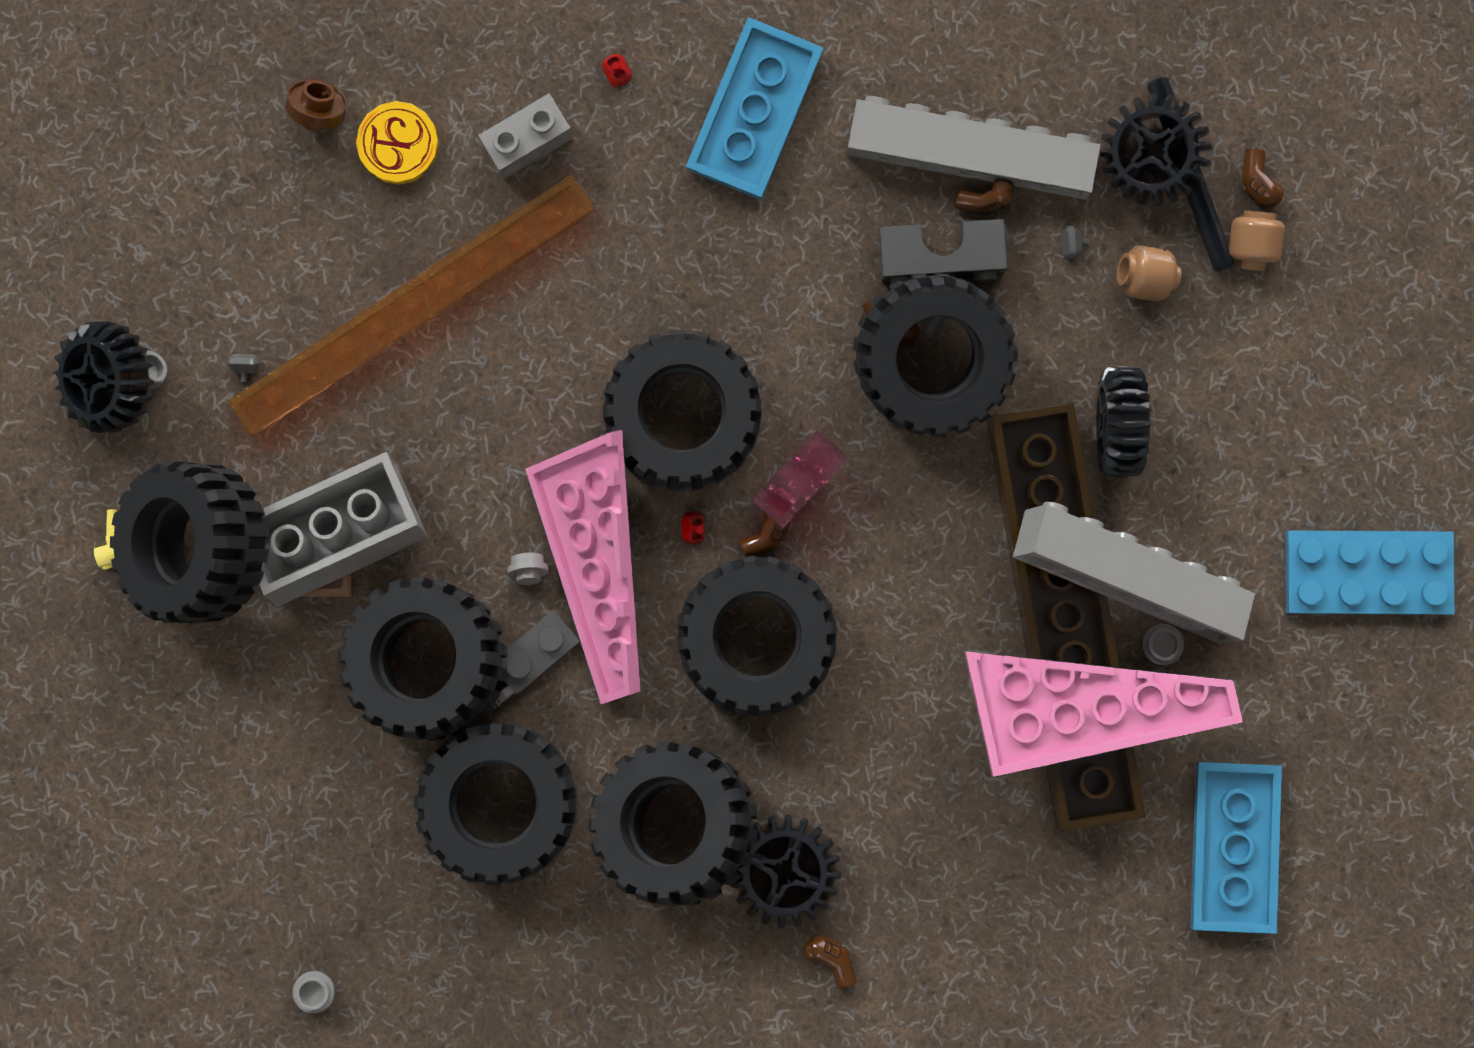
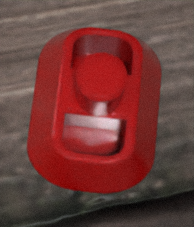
M613 54L603 60L602 69L612 86L620 87L631 80L632 72L622 55Z
M699 511L686 512L681 520L682 539L688 544L699 543L705 537V517Z

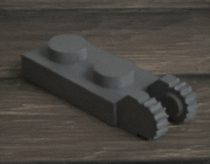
M552 610L507 648V657L501 658V667L507 669L505 682L508 686L500 692L495 704H486L484 708L489 714L514 693L518 695L580 642L578 637L555 610Z

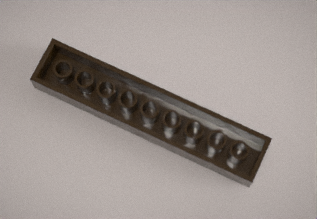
M1074 403L991 416L987 420V427L1027 658L1120 668L1108 597L1013 558L1022 520L1027 509L1042 506L1045 502H1054L1067 507L1068 513L1073 516L1094 519ZM1133 746L1045 765L1056 829L1067 831L1146 818Z

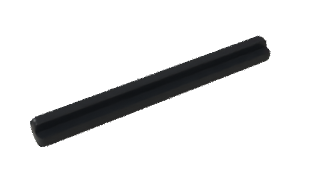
M1167 77L1157 78L1148 83L1150 95H1158L1160 107H1162L1167 95L1175 97ZM1176 99L1174 110H1176V108L1178 107ZM1158 117L1163 132L1168 128L1171 130L1179 124L1175 120ZM1186 135L1181 138L1182 142L1177 145L1173 153L1174 161L1180 170L1185 164L1189 146ZM1197 165L1195 171L1203 175L1200 166ZM1190 177L1187 183L1192 187L1193 193L1187 195L1213 270L1222 271L1234 265V259L1229 253V245L1205 179L1200 183Z

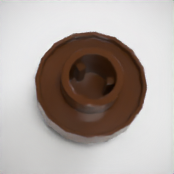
M315 79L301 80L294 83L288 89L285 108L288 115L295 122L309 130L331 129L339 126L344 120L347 99L341 90L328 82Z

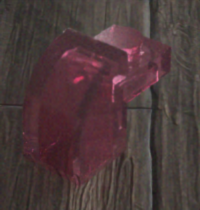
M817 430L752 501L783 529L828 482L848 457Z

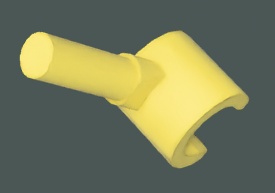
M113 509L107 510L105 536L107 545L94 548L96 563L103 570L112 568L111 559H114V549L110 548V536H114L115 526L111 524L113 515L117 510Z

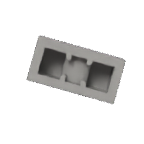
M550 93L478 135L503 180L573 139L571 128Z

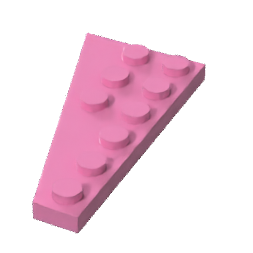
M618 430L525 469L600 704L641 691L622 430Z
M964 652L993 777L1243 722L1233 680Z

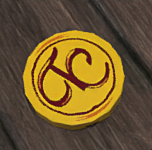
M394 101L381 104L366 115L359 126L356 145L360 160L371 174L383 182L401 185L418 180L432 167L437 159L439 139L435 125L423 110L410 103Z

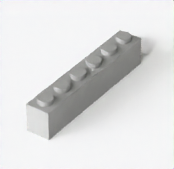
M866 96L865 101L859 99L856 101L847 156L994 182L995 179L1002 178L1012 181L1015 187L1085 200L1092 193L1100 144L1092 143L1089 136L1069 133L1066 138L1050 135L1051 131L1049 129L1039 126H1027L1026 130L1011 128L1008 121L995 118L986 119V123L970 120V115L958 111H947L946 115L929 113L930 108L920 104L909 103L906 104L905 108L889 105V100L877 96Z
M1045 502L1042 506L1025 510L1013 558L1219 644L1244 640L1255 593L1241 588V583L1238 580L1226 576H1213L1206 573L1207 568L1201 564L1178 561L1172 558L1173 553L1166 549L1143 546L1138 543L1137 537L1128 533L1108 531L1103 528L1104 524L1093 518L1073 516L1068 513L1067 507L1058 503Z

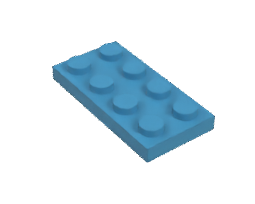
M748 17L686 164V170L762 200L824 48Z
M1285 531L1286 614H1454V532Z
M1196 762L1190 929L1277 934L1282 766Z

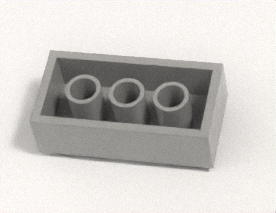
M387 452L263 508L265 515L262 516L263 524L268 525L269 537L265 538V549H269L268 561L263 562L261 570L265 573L259 585L263 595L276 607H279L428 538L400 471Z

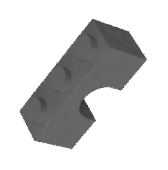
M1004 219L962 222L959 228V249L947 256L935 255L925 247L922 240L921 225L880 227L878 246L881 282H891L892 285L899 280L901 282L909 281L913 275L925 274L926 276H935V273L948 274L954 278L973 277V283L997 281V275H1003L1007 269Z

